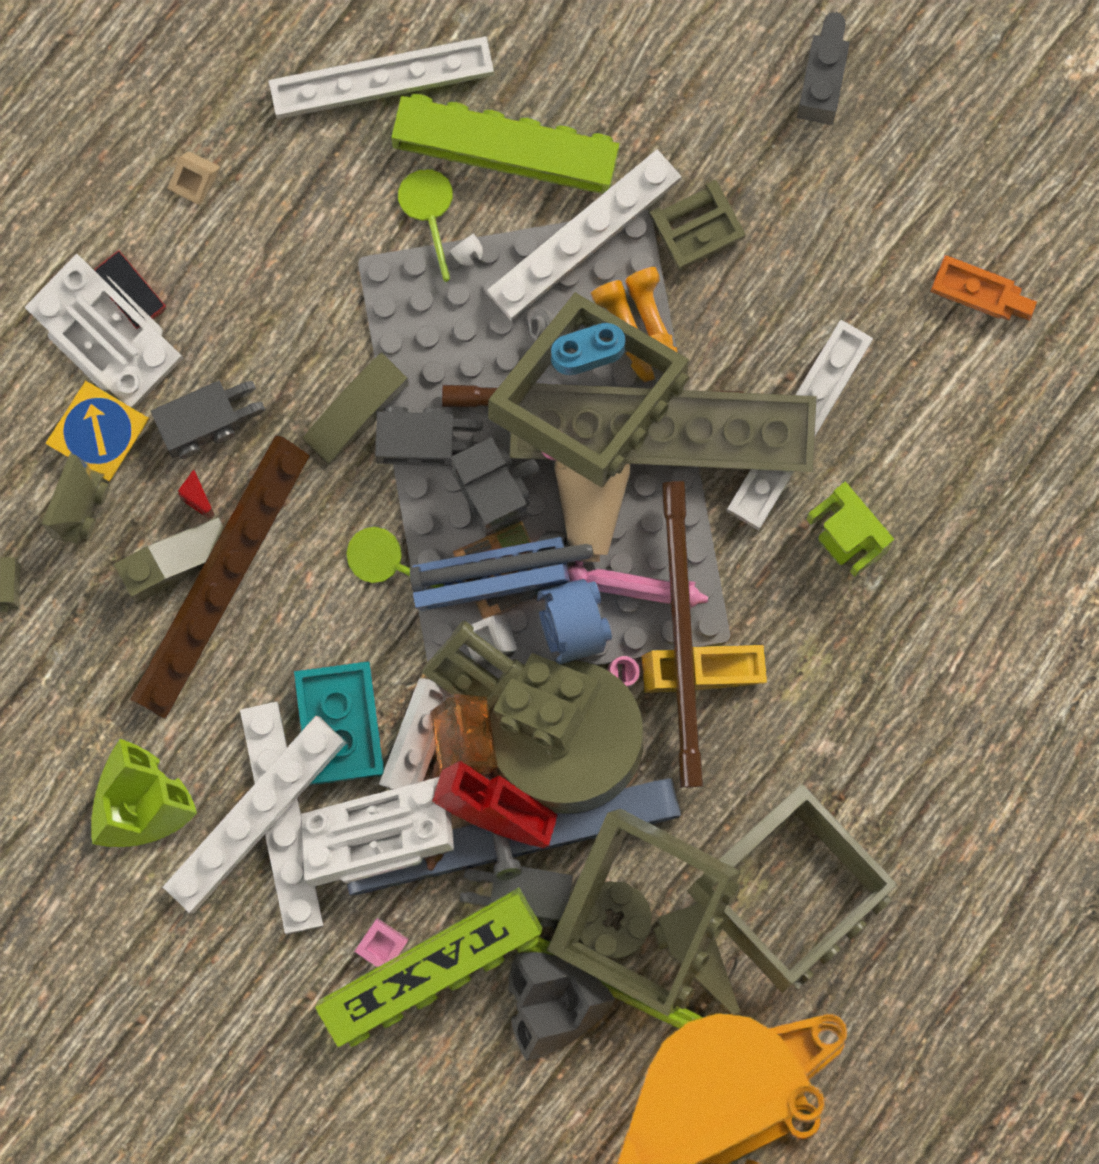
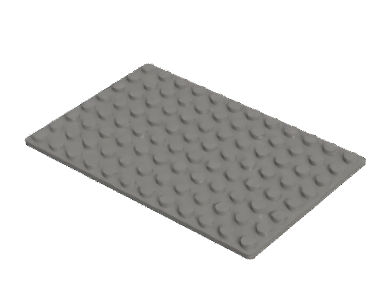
M646 209L513 321L490 298L487 290L569 222L477 237L482 245L483 255L480 261L473 254L469 255L474 263L473 266L460 264L450 253V250L463 240L442 243L450 275L448 282H445L442 278L434 245L360 258L358 265L374 358L382 352L408 378L409 385L386 407H406L408 412L423 413L425 408L436 407L445 409L446 414H453V418L481 420L484 422L483 431L475 433L453 431V441H474L480 443L492 437L496 446L503 444L510 456L511 432L488 419V406H478L476 408L442 407L443 385H476L478 387L498 388L534 344L535 340L529 332V322L538 309L547 308L552 313L560 311L574 292L595 303L590 294L591 291L616 280L622 281L628 305L638 329L648 335L635 302L625 285V279L628 276L648 267H656L659 273L660 282L654 289L653 295L662 322L668 334L672 335L673 346L676 347L653 221L648 213L650 211ZM581 325V327L577 331L588 327ZM601 338L602 341L609 342L608 339ZM569 348L566 349L565 352L572 354L575 353L576 350ZM624 350L622 357L616 362L576 375H564L558 372L551 363L536 383L653 388L664 373L652 366L655 380L643 382L630 366L632 361L625 354L627 351ZM511 458L513 463L511 468L530 459ZM534 459L539 467V472L522 480L530 495L528 499L530 505L527 506L526 510L527 519L487 539L452 473V466L393 464L411 567L413 565L454 558L456 554L485 541H489L492 547L487 551L501 549L497 536L520 526L529 543L537 542L541 535L549 530L566 534L555 474V461ZM630 464V475L608 555H600V562L582 561L583 567L587 571L599 568L670 581L662 483L684 481L687 513L685 528L689 581L696 582L695 587L700 593L708 596L707 603L697 604L691 608L693 647H707L728 642L730 630L699 467ZM576 561L567 562L568 569L575 565ZM425 586L426 590L434 589L431 586ZM600 592L601 603L597 604L601 619L606 618L608 620L612 640L606 641L603 653L581 658L577 661L588 662L598 666L609 664L621 656L638 659L653 650H674L671 603L664 604ZM534 597L496 614L507 616L517 645V651L506 655L511 660L516 658L525 665L531 653L551 661H555L560 655L558 651L550 652L544 636L539 616L540 611L546 610L544 600L537 602V597ZM477 601L426 611L418 609L427 662L451 637L462 621L465 620L472 625L484 619ZM463 644L459 650L471 658L468 646ZM488 661L478 663L497 678L503 674L502 671Z

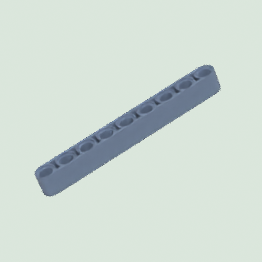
M662 779L625 788L611 801L589 811L573 814L556 813L558 816L548 847L540 848L509 839L512 856L515 858L594 839L597 837L607 813L620 808L651 825L681 817L673 779ZM475 825L452 829L454 850L445 853L443 859L436 864L433 871L427 869V864L422 859L418 865L346 883L349 895L364 894L498 862L492 834L490 831Z

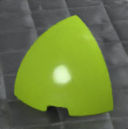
M119 739L104 766L97 786L91 820L92 844L106 847H132L151 843L169 836L185 826L197 814L193 799L179 778L171 780L158 769L160 760L138 745Z

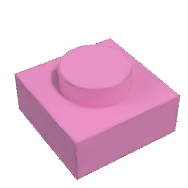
M376 918L354 952L378 967L398 956L409 939Z

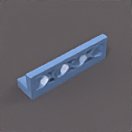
M558 537L413 565V567L420 566L421 571H428L516 556L528 552L534 553L554 547L555 549L563 548V538ZM567 562L544 568H532L533 570L528 571L527 569L519 570L518 573L502 576L496 574L494 575L496 577L492 578L484 576L481 580L466 583L460 580L456 581L458 584L453 585L454 582H449L444 587L426 590V587H424V591L413 592L415 608L426 611L569 583Z

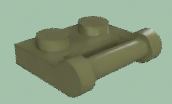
M716 180L705 184V189L661 210L658 207L648 212L653 221V226L660 234L679 271L746 237L742 226ZM710 202L715 205L716 209L674 230L669 225V222Z
M464 620L458 625L451 637L425 664L422 674L482 717L480 706L485 703L486 712H488L497 702L502 692H504L510 679L517 680L525 665L516 658L514 660L508 658L473 632L474 627ZM463 644L467 645L502 671L503 674L497 678L460 651L459 648Z

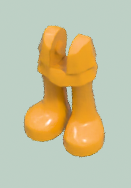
M648 267L628 276L625 279V285L635 302L648 335L678 353L677 347L673 346L672 335L668 334L662 322L653 295L654 289L660 282L657 268ZM621 280L606 283L591 291L590 294L596 305L607 309L613 315L638 329L630 311ZM628 351L625 353L632 361L630 366L643 382L655 380L650 364Z

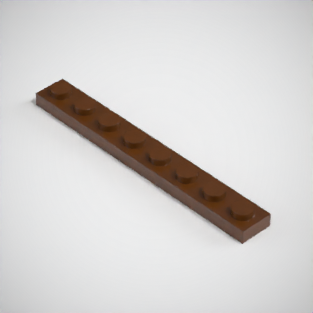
M275 435L130 699L158 717L167 718L310 457L308 453L286 438Z

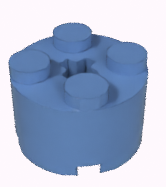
M579 579L537 592V602L545 601L546 610L540 611L539 616L546 642L551 653L558 651L560 654L555 659L556 663L563 664L604 652L606 641L612 640V633L608 620L606 618L601 619L597 604L601 603V597L595 581L587 583L585 579Z

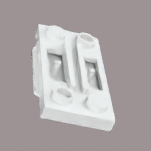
M76 254L25 308L49 331L48 338L101 390H110L121 402L135 409L184 357L161 336L163 334L162 328L111 278L109 280L140 314ZM113 300L140 325L138 329L133 326Z
M440 777L302 813L305 882L310 887L337 880L349 883L418 865L421 863L422 858L454 850L451 813L432 802Z

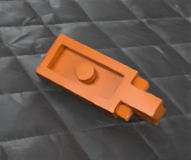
M946 255L943 258L930 291L988 315L1010 320L1011 315L1030 321L1037 301L1020 295L1022 288L1014 285L1015 281Z

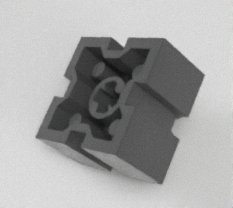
M492 437L451 457L452 473L471 506L486 539L527 519L526 510L527 506L530 505L528 500L530 495L522 480L539 472V467L533 458L511 468L513 463L503 444L496 446Z

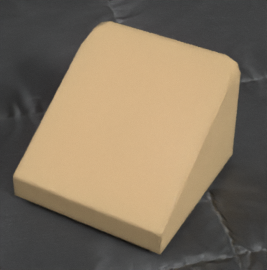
M186 152L180 156L167 189L201 205L217 177L220 167L194 153Z

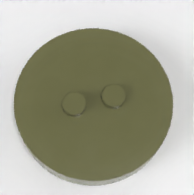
M577 660L561 665L599 680L601 688L566 751L555 746L552 749L544 748L534 742L531 736L522 732L514 735L505 731L498 725L494 711L492 712L489 726L491 752L499 776L558 814L589 811L606 804L619 795L633 779L641 762L644 745L641 713L633 694L627 686L606 669L595 664Z

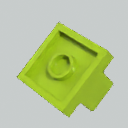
M846 481L837 487L826 500L814 508L807 516L806 520L810 525H813L830 510L834 512V515L824 523L825 531L819 535L818 540L839 565H844L861 550L867 551L868 554L852 566L850 572L854 577L886 555L895 540Z

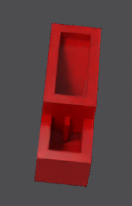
M458 761L441 771L432 800L433 803L475 826L540 848L549 846L558 816L501 776L489 780L462 761Z

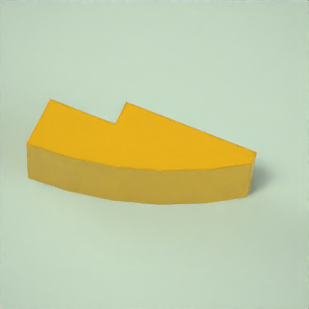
M764 645L693 647L695 690L767 683ZM653 650L642 655L644 692H676L674 650Z

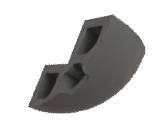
M527 952L516 954L513 959L509 975L508 992L513 993L517 1000L518 1014L511 1017V1022L517 1043L526 1061L545 1056L571 1043L592 1028L615 1002L611 992L598 978L555 955Z

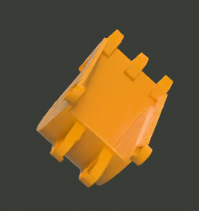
M715 1014L687 1022L662 1043L648 1068L617 1164H730L789 1133L797 1139L805 1140L813 1137L820 1128V1116L824 1110L825 1100L821 1091L811 1085L809 1081L841 1055L847 1037L845 1023L841 1018L832 1014L768 1028L750 1017ZM830 1031L838 1037V1041L833 1044H825L819 1039L818 1035L821 1032ZM805 1092L811 1093L817 1098V1109L808 1103L804 1095ZM805 1110L810 1112L811 1114L804 1115L799 1113L798 1111ZM792 1117L801 1122L815 1121L814 1126L809 1131L800 1132L794 1128Z

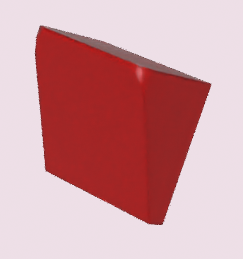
M193 470L177 491L182 502L208 520H212L215 514L195 470Z

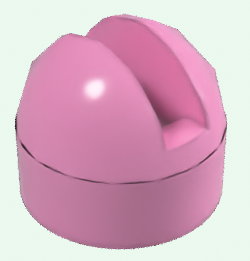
M628 656L614 659L609 664L607 671L618 678V664H622L623 683L627 687L634 684L639 677V666L636 661Z

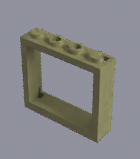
M574 292L489 398L488 419L603 488L611 476L614 477L617 473L620 474L627 461L626 457L631 450L637 451L641 448L647 438V430L652 423L658 424L664 418L669 408L668 403L674 395L680 396L683 393L684 386L690 379V376L687 375L689 359ZM601 323H610L618 326L623 331L626 351L662 371L664 374L603 453L599 455L521 408L518 404L551 364V348L559 337L576 332L581 325L591 327Z
M803 784L799 785L719 860L735 868L790 816L796 813L871 894L790 971L728 905L726 906L721 917L725 920L724 932L781 993H784L791 985L797 990L814 975L809 968L818 960L825 965L841 949L836 943L844 935L851 940L867 925L862 918L871 910L875 915L879 914L892 901L887 894L898 885ZM704 873L691 885L687 892L706 911L715 892L712 888L720 880Z
M621 808L608 812L547 951L666 1016L680 1010V1008L684 1010L694 993V989L690 987L696 974L700 975L709 960L710 955L706 953L710 941H715L724 927L725 920L721 918L727 905H732L740 891L741 886L737 884L741 871ZM626 832L720 880L670 991L578 942Z

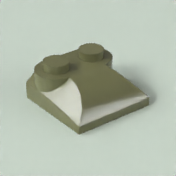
M72 453L69 454L43 518L42 525L52 538L65 543L69 541L78 545L82 539L88 540L96 522V519L92 518L97 504L103 505L110 484L105 483L103 478L105 474L91 470L80 457Z

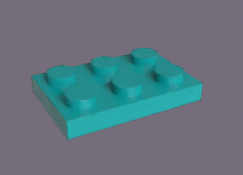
M370 661L294 671L301 732L315 716H318L347 742L309 786L382 776L384 767Z

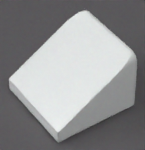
M495 615L472 624L474 627L473 632L504 655L517 651V645L507 616ZM468 647L471 658L475 662L482 663L487 661Z

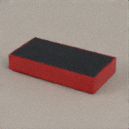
M120 250L94 269L138 314L140 313L109 278L153 320L167 309L166 305ZM113 300L133 326L138 329L140 325Z

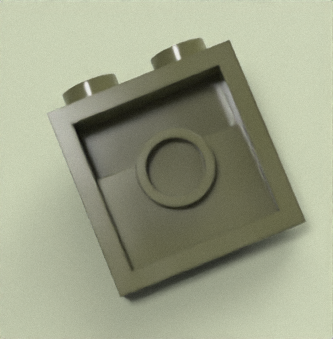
M531 653L517 680L510 679L493 711L498 720V725L505 731L514 735L522 732L531 736L534 742L544 748L552 749L555 746L566 751L599 692L601 684L599 680Z

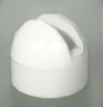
M473 233L451 249L450 253L460 264L473 266L474 263L469 255L473 254L480 261L483 255V248Z

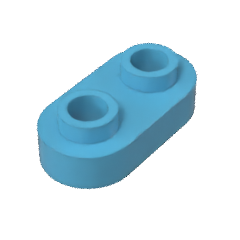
M601 323L561 336L552 345L551 363L558 372L564 375H576L616 362L624 353L625 335L618 326L610 323ZM606 337L611 338L612 340L609 342H604L601 340V338ZM572 348L575 349L576 352L569 354L566 353L565 350Z

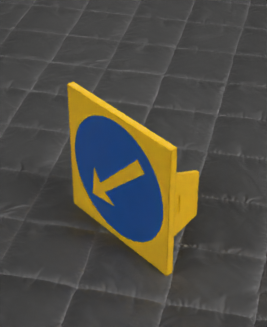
M85 380L45 444L66 457H69L70 453L77 455L91 470L105 474L103 478L110 482L150 418Z

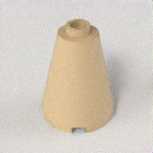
M555 461V474L568 545L575 546L586 543L592 545L594 555L589 559L578 561L600 562V555H608L630 475V464H625L620 474L617 473L614 477L611 476L604 487L601 488L559 461Z

